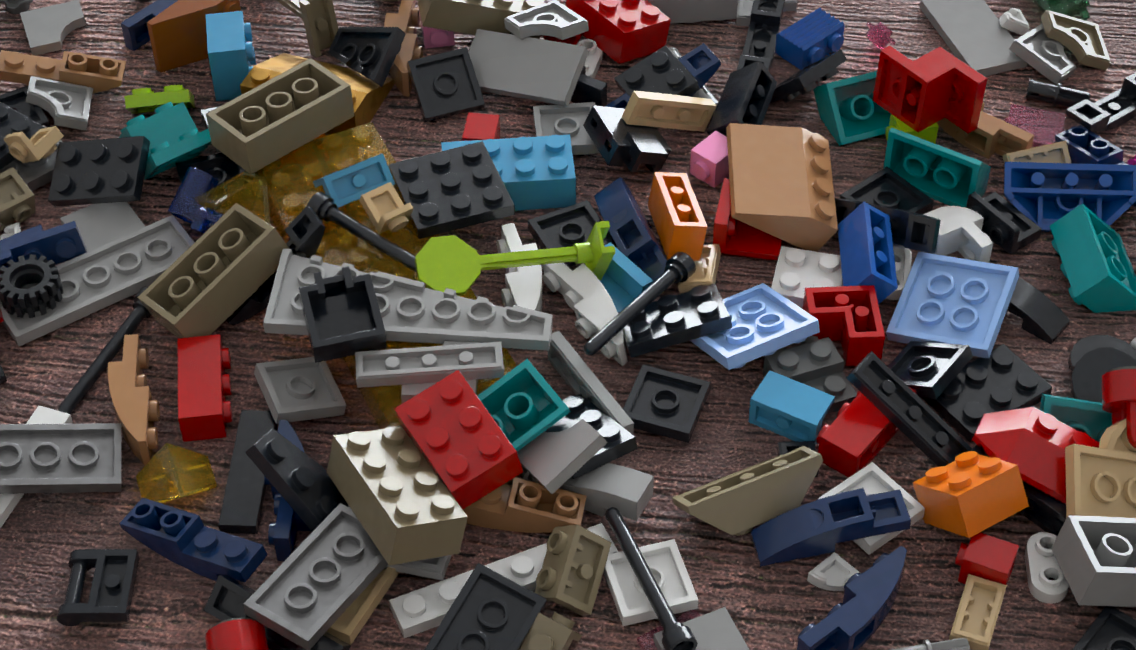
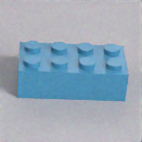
M570 134L441 142L442 151L483 141L515 205V211L564 208L576 204V176Z

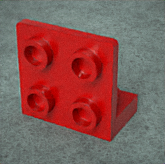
M724 178L714 220L713 244H719L720 251L723 254L778 260L783 240L732 218L729 179Z

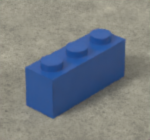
M863 202L838 224L843 286L874 285L878 304H880L898 288L890 216Z

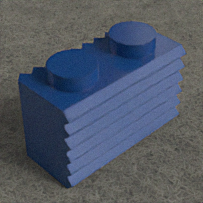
M818 8L776 35L775 54L801 70L822 57L824 58L825 55H829L830 52H836L841 48L844 42L845 25L843 21L840 22L834 16L831 17L830 13L827 14L825 10L822 11L821 8Z

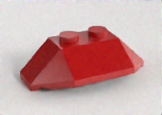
M1035 407L986 413L981 418L972 438L978 446L983 447L989 457L1000 458L1002 461L1018 465L1022 481L1065 504V447L1078 444L1099 448L1100 443L1092 439L1088 434L1077 431L1057 420L1053 415L1044 413Z

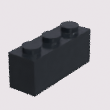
M760 60L730 73L707 130L709 135L714 131H718L727 137L726 127L730 123L762 125L777 81Z

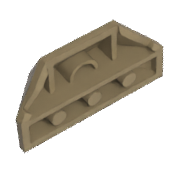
M802 446L789 453L773 457L672 498L673 503L690 515L730 535H744L751 532L754 526L767 522L801 505L823 462L822 455Z

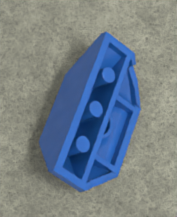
M1004 162V196L1016 209L1041 228V232H1051V224L1081 204H1084L1100 219L1111 226L1136 202V165Z

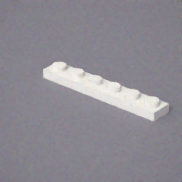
M602 523L586 528L612 542L609 554L618 552ZM547 543L484 566L530 591H535L536 578L542 569L547 552ZM473 570L390 599V609L403 637L407 638L439 626Z

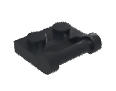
M78 549L72 551L68 563L71 572L65 601L59 607L57 621L65 626H76L80 622H128L140 559L137 549ZM91 568H95L88 603H80L86 572Z

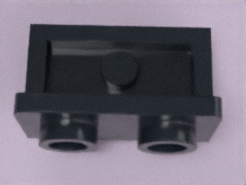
M976 192L968 195L966 208L984 217L981 231L986 233L995 244L1002 247L1010 255L1040 238L1041 228L998 193L993 192L984 198Z

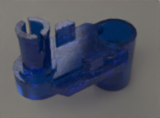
M189 166L167 212L192 224L191 229L205 233L224 215L207 208L219 180L202 170Z

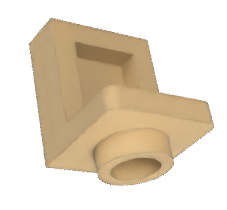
M56 126L40 129L30 139L23 132L8 134L3 140L9 146V152L14 158L22 163H28L50 156L57 149L55 144L64 135Z
M391 182L361 195L359 200L379 234L388 230L396 232L404 228L409 223L408 220L414 209L411 203L403 204Z

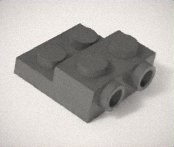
M810 336L801 342L799 346L788 349L783 347L772 355L764 356V377L770 370L835 396L834 403L827 414L839 411L844 403H851L857 395L843 372L844 360L829 337L819 340L816 336Z

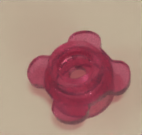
M870 22L866 23L869 30L865 36L874 45L884 49L888 43L893 46L896 44L890 37L893 32L881 22H878L877 25H873Z

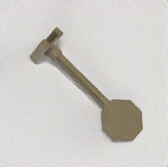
M276 0L302 18L310 53L316 58L322 56L321 50L331 46L338 31L333 1Z

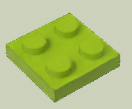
M183 85L164 86V92L156 93L151 91V88L133 89L132 95L124 96L126 109L132 114L155 112V109L169 102H172L173 106L184 102L186 108H195L194 95L189 89L183 88Z

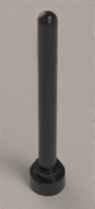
M317 192L311 197L307 205L314 210L322 222L332 221L417 273L415 256L338 210L337 205L333 203L334 199L323 192Z
M677 252L668 259L664 273L585 343L583 347L585 354L589 356L596 354L670 285L685 282L696 271L693 259L684 252Z
M147 286L142 287L133 299L134 310L60 404L58 411L72 414L108 367V362H111L123 347L124 335H132L144 318L151 316L150 312L137 298L148 288Z
M615 507L608 508L605 517L664 629L662 632V645L665 650H695L698 644L695 636L688 626H684L683 623L676 620L620 511Z

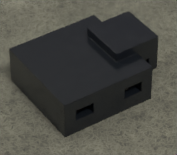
M593 105L583 126L608 166L622 167L623 163H625L630 172H636L640 164H645L652 174L662 169L671 149L657 127L626 124L622 118L624 108Z
M349 266L342 267V275L322 278L321 272L314 273V285L299 287L301 306L315 363L355 355V352L387 348L386 332L370 273L352 277Z

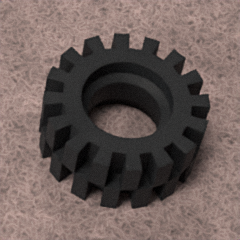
M30 254L29 259L25 260L23 255L18 257L19 262L15 263L13 260L7 262L8 268L4 266L0 268V300L4 310L7 309L9 314L13 315L16 312L17 317L23 318L25 313H28L29 318L35 317V312L40 311L42 316L47 313V307L53 310L56 307L55 301L60 302L62 300L63 286L58 268L52 260L48 261L47 257L41 255L39 260H37L36 255ZM38 283V285L32 288L20 289L25 285Z

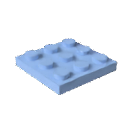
M918 251L887 328L886 335L888 340L906 344L910 341L969 345L973 356L989 359L1019 279L1018 267Z
M762 283L722 299L729 313L733 328L690 341L725 368L731 370L741 368L747 362L759 357L772 355L778 349L790 344L803 342L807 337L819 333L820 328L818 319Z

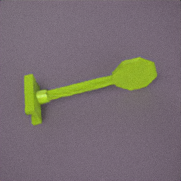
M609 221L595 222L585 243H574L571 247L479 255L477 250L455 235L431 237L415 256L418 281L424 282L425 287L441 292H444L446 288L456 290V295L458 296L466 294L478 279L482 270L565 262L585 263L600 281L615 254L614 246L604 247L603 243L610 224Z

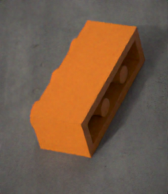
M654 172L648 208L667 260L677 252H684L693 261H700L707 224L687 174Z

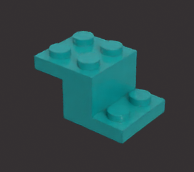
M172 102L166 103L155 109V114L145 119L144 115H139L126 122L127 126L120 130L122 134L119 138L145 136L150 141L144 181L175 167V163L190 160L201 155L211 144L209 129L201 132L198 131L184 102L173 106Z

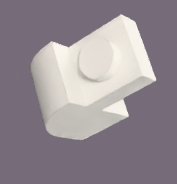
M945 206L923 214L941 220L935 254L946 256L958 251L965 259L989 263L993 242L986 233L981 231L984 217L979 213L965 207Z

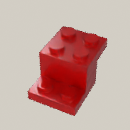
M889 45L880 51L872 101L918 133L946 118L969 134L977 129L988 78L941 47L912 61Z

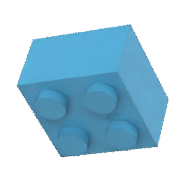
M243 11L205 14L207 50L216 101L232 100L241 95L240 84L253 68L251 65H256L254 46H252V42H247L253 41L250 22L244 23Z

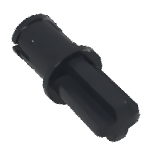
M1030 79L1026 99L1052 103L1053 107H1056L1057 104L1071 107L1084 99L1090 101V93L1062 87V83L1054 85Z

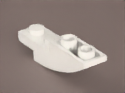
M514 223L501 225V239L497 240L498 253L538 250L536 243L522 245ZM541 265L505 268L506 288L501 289L504 308L516 305L542 312Z
M564 263L542 265L544 270L543 281L551 291L560 292L569 307L575 311L577 319L575 326L584 338H592L618 315L607 290L584 263L573 271ZM621 330L600 351L608 359L613 357L622 366L628 361L623 331Z

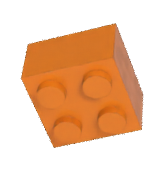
M975 451L961 453L955 457V461L932 468L925 473L926 476L913 482L917 500L925 507L924 523L967 538L1029 507L1018 465L1002 461L1000 458L980 455Z

